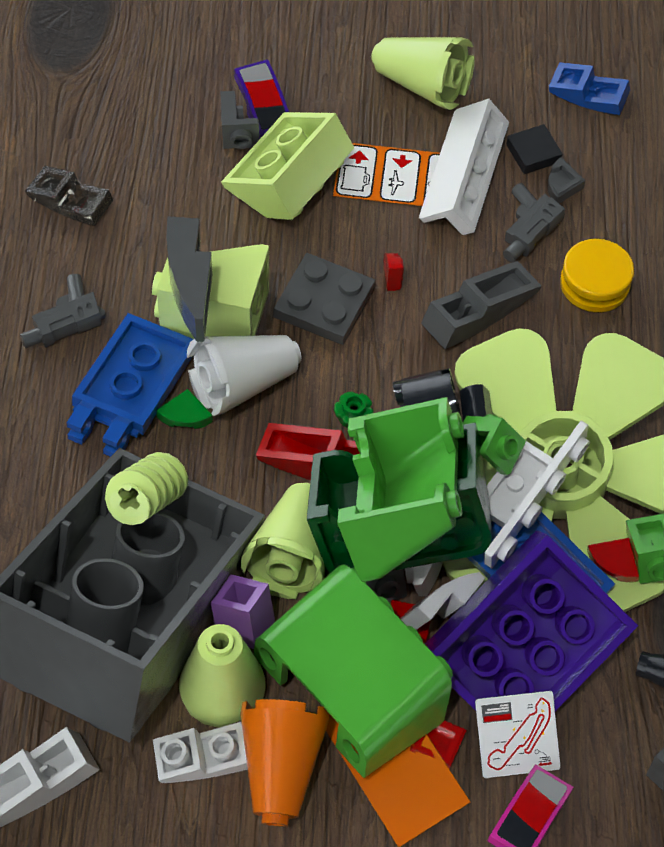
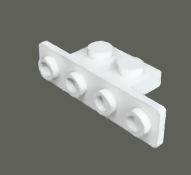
M581 420L554 458L526 441L511 473L504 475L497 471L488 483L487 494L490 518L501 526L502 529L485 551V564L493 568L499 559L505 562L510 557L518 544V540L515 539L518 532L523 526L530 528L540 515L543 507L539 503L547 492L554 495L566 478V473L563 470L569 462L573 460L577 463L584 455L590 444V441L586 439L588 424Z

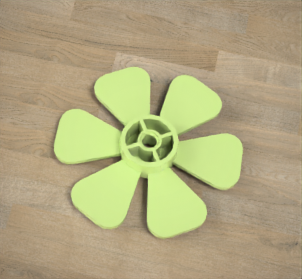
M519 328L511 330L476 345L461 354L455 366V380L458 388L461 390L470 385L483 384L490 393L492 415L503 418L527 442L550 457L554 458L581 420L589 425L586 439L590 441L586 452L577 463L571 460L570 463L572 465L563 470L566 473V478L554 495L547 492L539 503L543 507L541 512L549 520L566 519L568 538L586 556L589 557L587 552L588 545L628 538L626 520L630 519L603 498L606 491L664 514V435L612 450V445L609 441L664 406L663 357L617 333H604L594 337L587 344L583 353L573 410L556 411L549 349L546 341L538 333L529 329ZM483 458L487 486L497 470ZM467 557L443 562L445 572L451 580L467 574L480 572L485 579L477 590L488 580ZM605 573L615 583L614 588L607 595L624 612L664 593V580L640 584L639 580L638 582H621Z

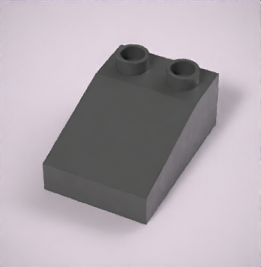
M119 448L0 574V679L14 685L23 692L30 693L89 722L99 730L107 731L130 743L176 682L201 633L210 627L214 621L211 607L213 598L230 574L241 577L244 573L241 568L243 552L264 523L265 515L188 480L185 493L141 524H123L116 520L107 508L105 501L106 487L110 479L143 458Z

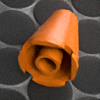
M259 699L255 700L254 709L247 701L242 702L240 714L253 814L262 816L261 824L285 827L288 826L289 819L298 818L329 722V713L324 707L318 706L317 714L305 712L306 703Z

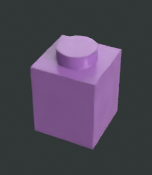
M230 574L211 601L215 625L225 624L233 627L239 632L247 646L254 649L256 638L275 622L269 584Z

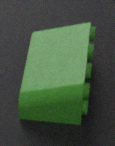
M344 564L339 565L255 640L254 656L280 686L287 682L289 669L339 724L335 747L363 778L444 722L452 689L451 678L453 673L449 664L442 657L435 656L423 643L416 629L404 624L394 613L388 600L382 596L378 597L366 582H362L359 579L355 568H350Z

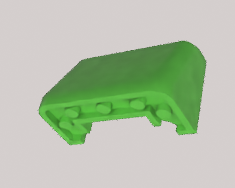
M447 397L349 418L348 434L350 437H354L360 453L353 455V463L359 476L356 506L339 509L337 524L357 575L362 582L382 578L454 528L456 518L462 517V505L457 491L458 438L464 437V427L460 413H452Z

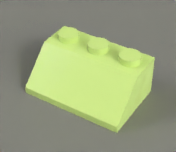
M284 112L221 183L225 189L266 218L293 220L301 214L303 207L313 195L323 188L324 183L333 172L344 164V160L352 152L354 146L336 113Z

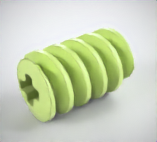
M156 452L149 454L110 479L105 493L107 508L112 516L123 524H141L185 493L188 486V475L183 464L169 453Z

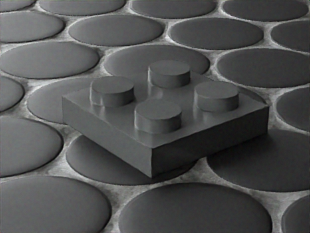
M306 252L275 305L273 317L344 345L375 289V279Z

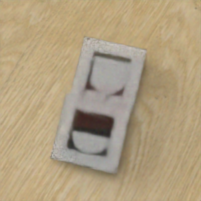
M44 166L25 190L28 197L46 208L92 226L97 224L114 201L110 190L79 183L75 172L50 166Z

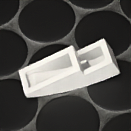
M65 727L31 752L22 749L0 765V827L49 803L100 770L79 733Z

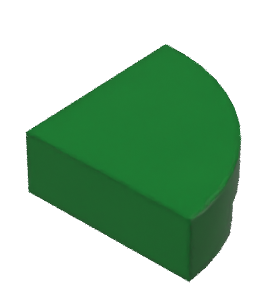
M188 389L156 410L157 418L171 427L176 425L198 429L213 422V415Z

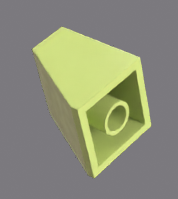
M259 244L210 251L212 252L213 276L205 336H256L269 293V246ZM167 258L163 272H156L153 280L152 295L157 296L154 317L159 318L160 326L194 339L177 307L170 283Z

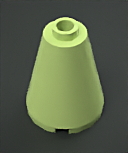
M462 37L384 38L375 45L371 57L375 70L378 73L447 110L454 109L459 105L454 103L458 95H466L475 64V56L468 55V46L473 47L472 42Z
M296 483L286 490L243 552L241 558L243 572L245 573L247 569L253 576L252 580L269 584L270 595L296 599L298 593L310 592L325 577L324 561L307 522L310 483Z
M225 624L212 625L201 633L181 672L179 680L181 699L189 714L204 725L218 728L241 721L242 702L247 701L254 709L255 700L263 699L266 689L265 675L261 665L239 632Z

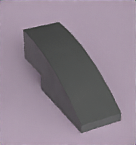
M168 216L166 239L170 283L181 316L197 342H204L213 276L212 252L200 251V219Z
M514 261L463 281L458 292L430 302L421 324L444 349H447L478 334L504 318L540 290L541 284L518 261Z

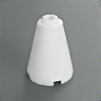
M287 335L205 336L204 342H197L195 339L190 341L187 349V358L194 356L195 368L188 370L194 394L206 409H213L211 413L213 416L224 414L297 371L298 364L301 362V351L298 344Z

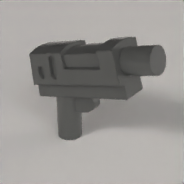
M523 183L515 185L511 191L521 205L516 211V218L518 220L506 231L505 241L510 245L503 251V256L509 262H514L521 255L527 257L533 251L535 245L544 236H548L563 221L565 215V208L552 197L550 198L547 194H544L537 201Z
M71 274L67 277L68 294L57 299L56 307L32 316L35 328L20 334L25 348L41 342L46 348L53 345L57 340L75 333L81 334L101 325V319L106 317V312L97 305L94 292L84 295L81 275Z

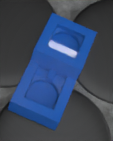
M559 62L550 82L549 92L584 108L620 115L630 92L629 80L597 77L591 65Z

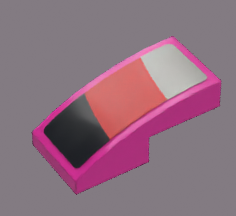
M535 764L488 838V842L496 847H539L574 787Z

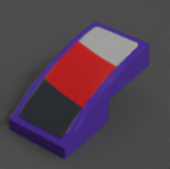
M268 59L234 68V78L247 104V115L249 118L259 119V139L284 112H289Z

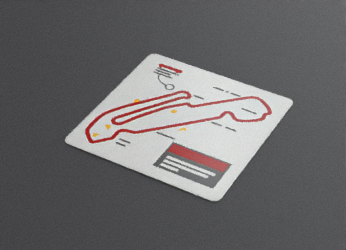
M552 691L481 698L475 701L482 774L484 778L530 773L535 764L546 771L560 769Z

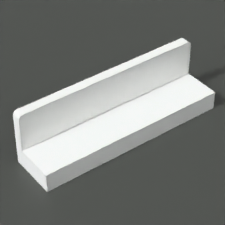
M490 99L464 106L454 111L419 214V219L423 223L446 217L462 235L475 232L509 125V121Z

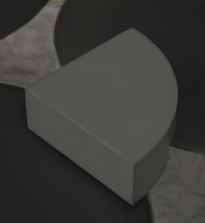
M562 157L553 164L547 183L550 198L552 197L555 201L561 203L582 190L585 185V179Z

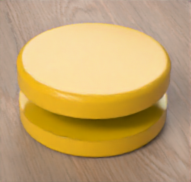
M605 239L581 241L575 244L565 256L560 277L562 292L573 305L585 311L607 312L620 306L629 294L634 276V264L630 255L614 242Z

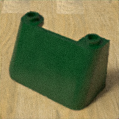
M476 422L463 425L464 437L458 438L457 491L462 505V517L456 518L454 528L392 571L477 556L484 553L492 543L483 457L480 455L482 445ZM331 450L313 454L307 522L324 565L330 573L342 564L355 568L337 524L339 509L356 506L359 480L353 463V454L344 450Z

